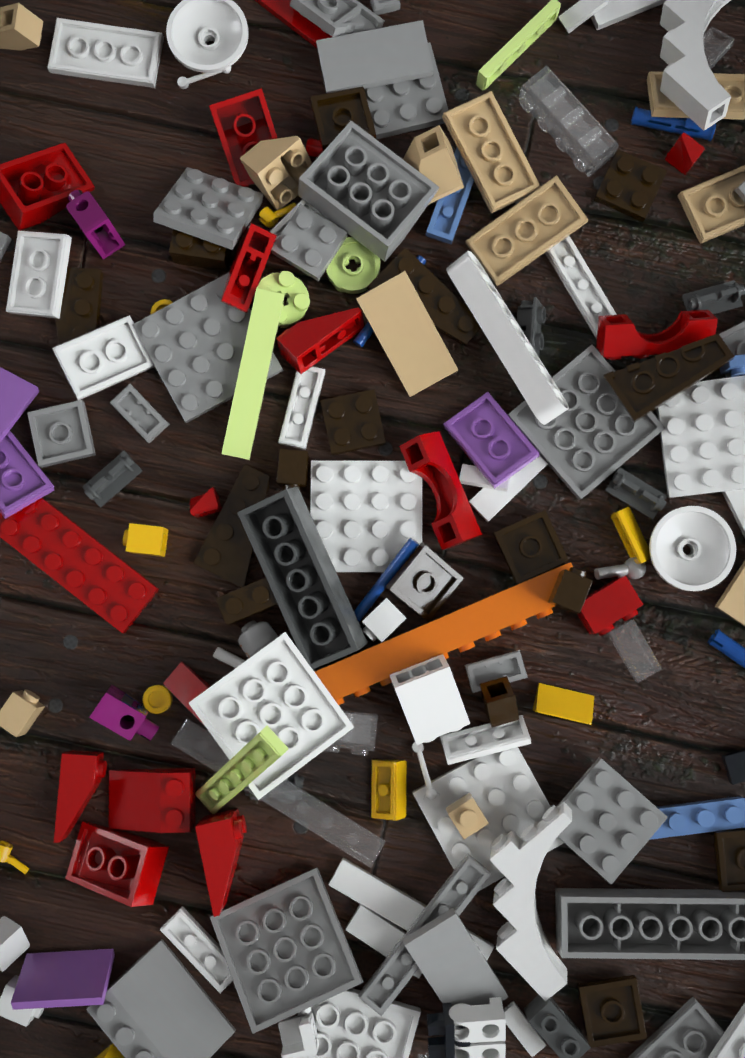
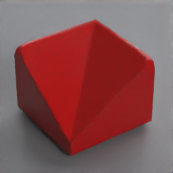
M683 132L665 157V160L682 174L686 175L704 152L705 147Z
M213 487L205 494L190 499V513L195 518L220 512L222 509L217 490Z

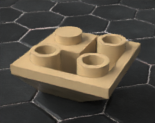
M440 125L414 137L403 160L439 186V190L429 204L464 188L451 143Z
M298 136L260 141L240 158L252 181L276 211L285 207L298 196L299 178L312 164Z

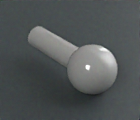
M636 557L627 559L621 565L596 568L594 575L597 580L624 575L631 579H639L645 574L646 565L645 563H635L634 559Z

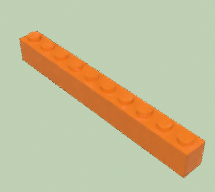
M566 563L314 672L337 704L341 705L344 703L343 697L354 693L356 698L370 692L369 686L380 682L381 686L392 683L390 674L441 654L447 659L449 658L448 652L457 648L460 653L475 647L474 641L483 637L485 641L501 636L500 630L508 626L511 627V630L520 628L527 624L526 619L536 615L537 619L552 614V607L555 606L548 603L560 571L565 569L569 571L570 567H573L572 563Z

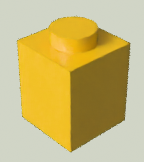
M129 523V530L126 529L124 531L123 546H126V552L165 557L169 530L159 526Z

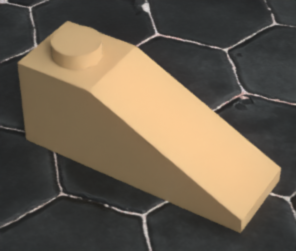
M20 3L0 7V49L21 51L39 47L43 21Z

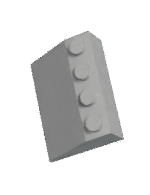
M350 121L299 178L298 196L385 262L404 240L439 190V186L353 121Z
M163 939L108 986L104 1005H89L86 1009L125 1058H210L236 1031L234 1026Z

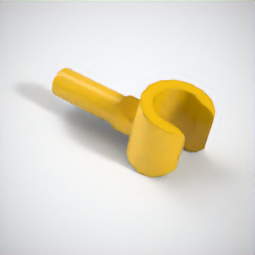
M292 203L280 210L278 209L276 212H273L269 207H265L259 213V221L266 227L272 228L276 225L279 218L288 214L296 204Z
M0 840V862H7L23 874H26L30 868L10 855L13 845Z

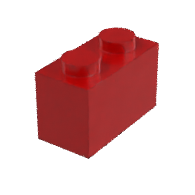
M626 575L617 577L589 594L585 599L581 612L577 615L589 634L598 633L599 636H602L615 628L613 623L622 618L623 621H627L638 614L637 609L644 604Z

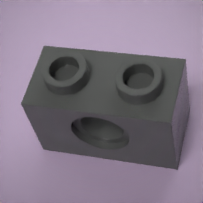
M538 995L524 1008L528 1022L559 1058H580L591 1048L582 1031L552 997L544 1001Z

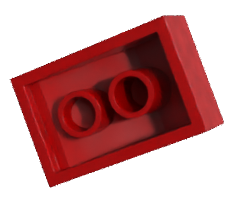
M262 88L209 105L234 182L243 187L254 184V182L247 173L240 158L260 141L278 139Z
M66 143L0 164V203L19 231L40 224L65 209L69 203L68 196L71 192L75 190H81L83 193L86 191L91 192L95 188Z
M195 768L109 770V829L155 833L191 832L196 826Z
M238 808L206 815L195 826L214 917L220 916L228 901L244 838L243 833L247 832L244 815L239 816Z
M82 822L65 879L130 907L153 905L169 846L145 837L109 829L108 827L89 822Z

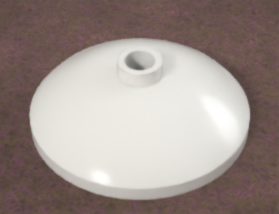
M183 0L172 11L166 28L167 41L174 57L185 67L202 73L218 72L233 65L243 54L247 46L249 34L245 15L232 0ZM214 41L213 44L207 45V42Z
M685 506L667 513L659 520L650 537L649 552L655 570L668 584L685 591H702L716 586L729 574L736 558V542L730 526L720 515L704 507ZM684 545L690 547L691 552L689 555L683 552Z

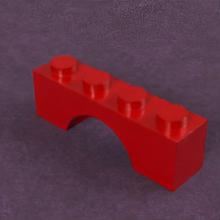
M709 310L681 311L675 322L667 329L655 334H645L636 330L634 323L626 314L599 316L596 348L603 358L609 360L621 359V356L647 358L649 355L668 353L684 345L715 335L718 318Z
M440 431L418 435L400 445L399 447L409 471L422 477L434 493L437 503V514L431 525L441 549L445 550L482 535Z

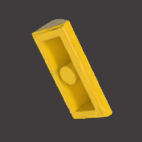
M626 507L611 514V519L629 557H636L634 561L637 564L649 560V547L631 509Z
M538 683L533 711L591 725L594 696Z
M372 760L371 818L393 821L406 818V760Z

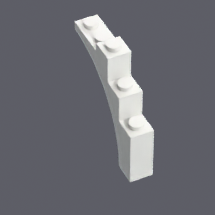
M666 0L662 7L660 25L668 32L662 40L660 58L668 66L662 74L660 91L704 131L726 116L731 96L719 84L708 65L704 52L703 34L713 17L731 0Z
M565 802L561 803L558 807L555 805L550 807L543 814V820L536 826L533 824L529 825L521 833L520 837L513 830L506 836L504 834L499 835L491 844L492 848L489 859L506 877L494 888L493 905L509 921L497 932L496 949L544 1001H547L567 984V968L555 954L543 932L537 912L535 894L537 876L545 855L559 834L572 822V810Z

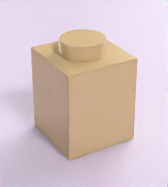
M25 689V691L12 692L0 710V726L15 737L26 735L45 705L40 703V697L30 690Z
M470 792L446 807L449 817L463 839L489 824Z

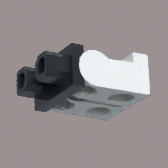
M501 997L489 998V1004L470 1006L465 1003H459L452 1006L451 1003H442L443 1013L427 1014L428 1036L443 1035V1037L427 1038L429 1058H505L506 1019Z

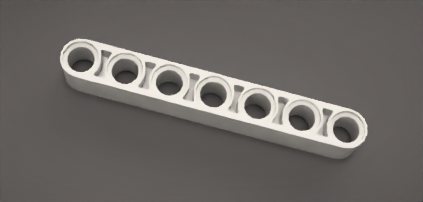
M465 252L449 265L446 271L536 418L543 425H546L568 410L569 406L479 260L472 252Z

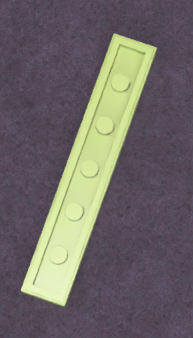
M256 288L221 454L250 460L285 296L282 293Z
M267 725L198 789L195 795L212 814H215L288 750V747Z

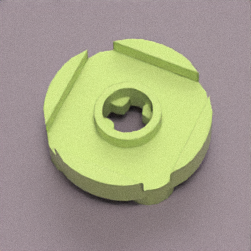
M348 237L326 269L328 279L339 292L349 294L362 293L368 290V285L380 274V258L353 237ZM349 260H355L356 264H361V267H358L357 271L354 272L346 269L345 266L349 265Z
M289 271L276 272L265 276L259 282L257 288L282 293L287 297V305L282 306L278 326H281L280 328H290L296 323L301 322L310 304L309 293L303 282Z

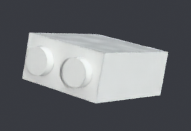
M443 654L390 674L416 745L431 742L436 737L449 732L459 731L464 726L470 724L450 666Z

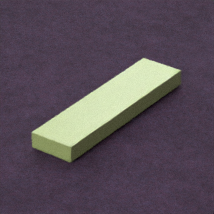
M551 0L478 71L476 85L482 91L488 88L557 20L561 3L558 0Z

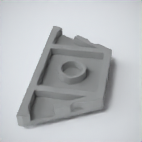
M291 0L290 2L292 8L332 37L382 28L385 21L357 0Z

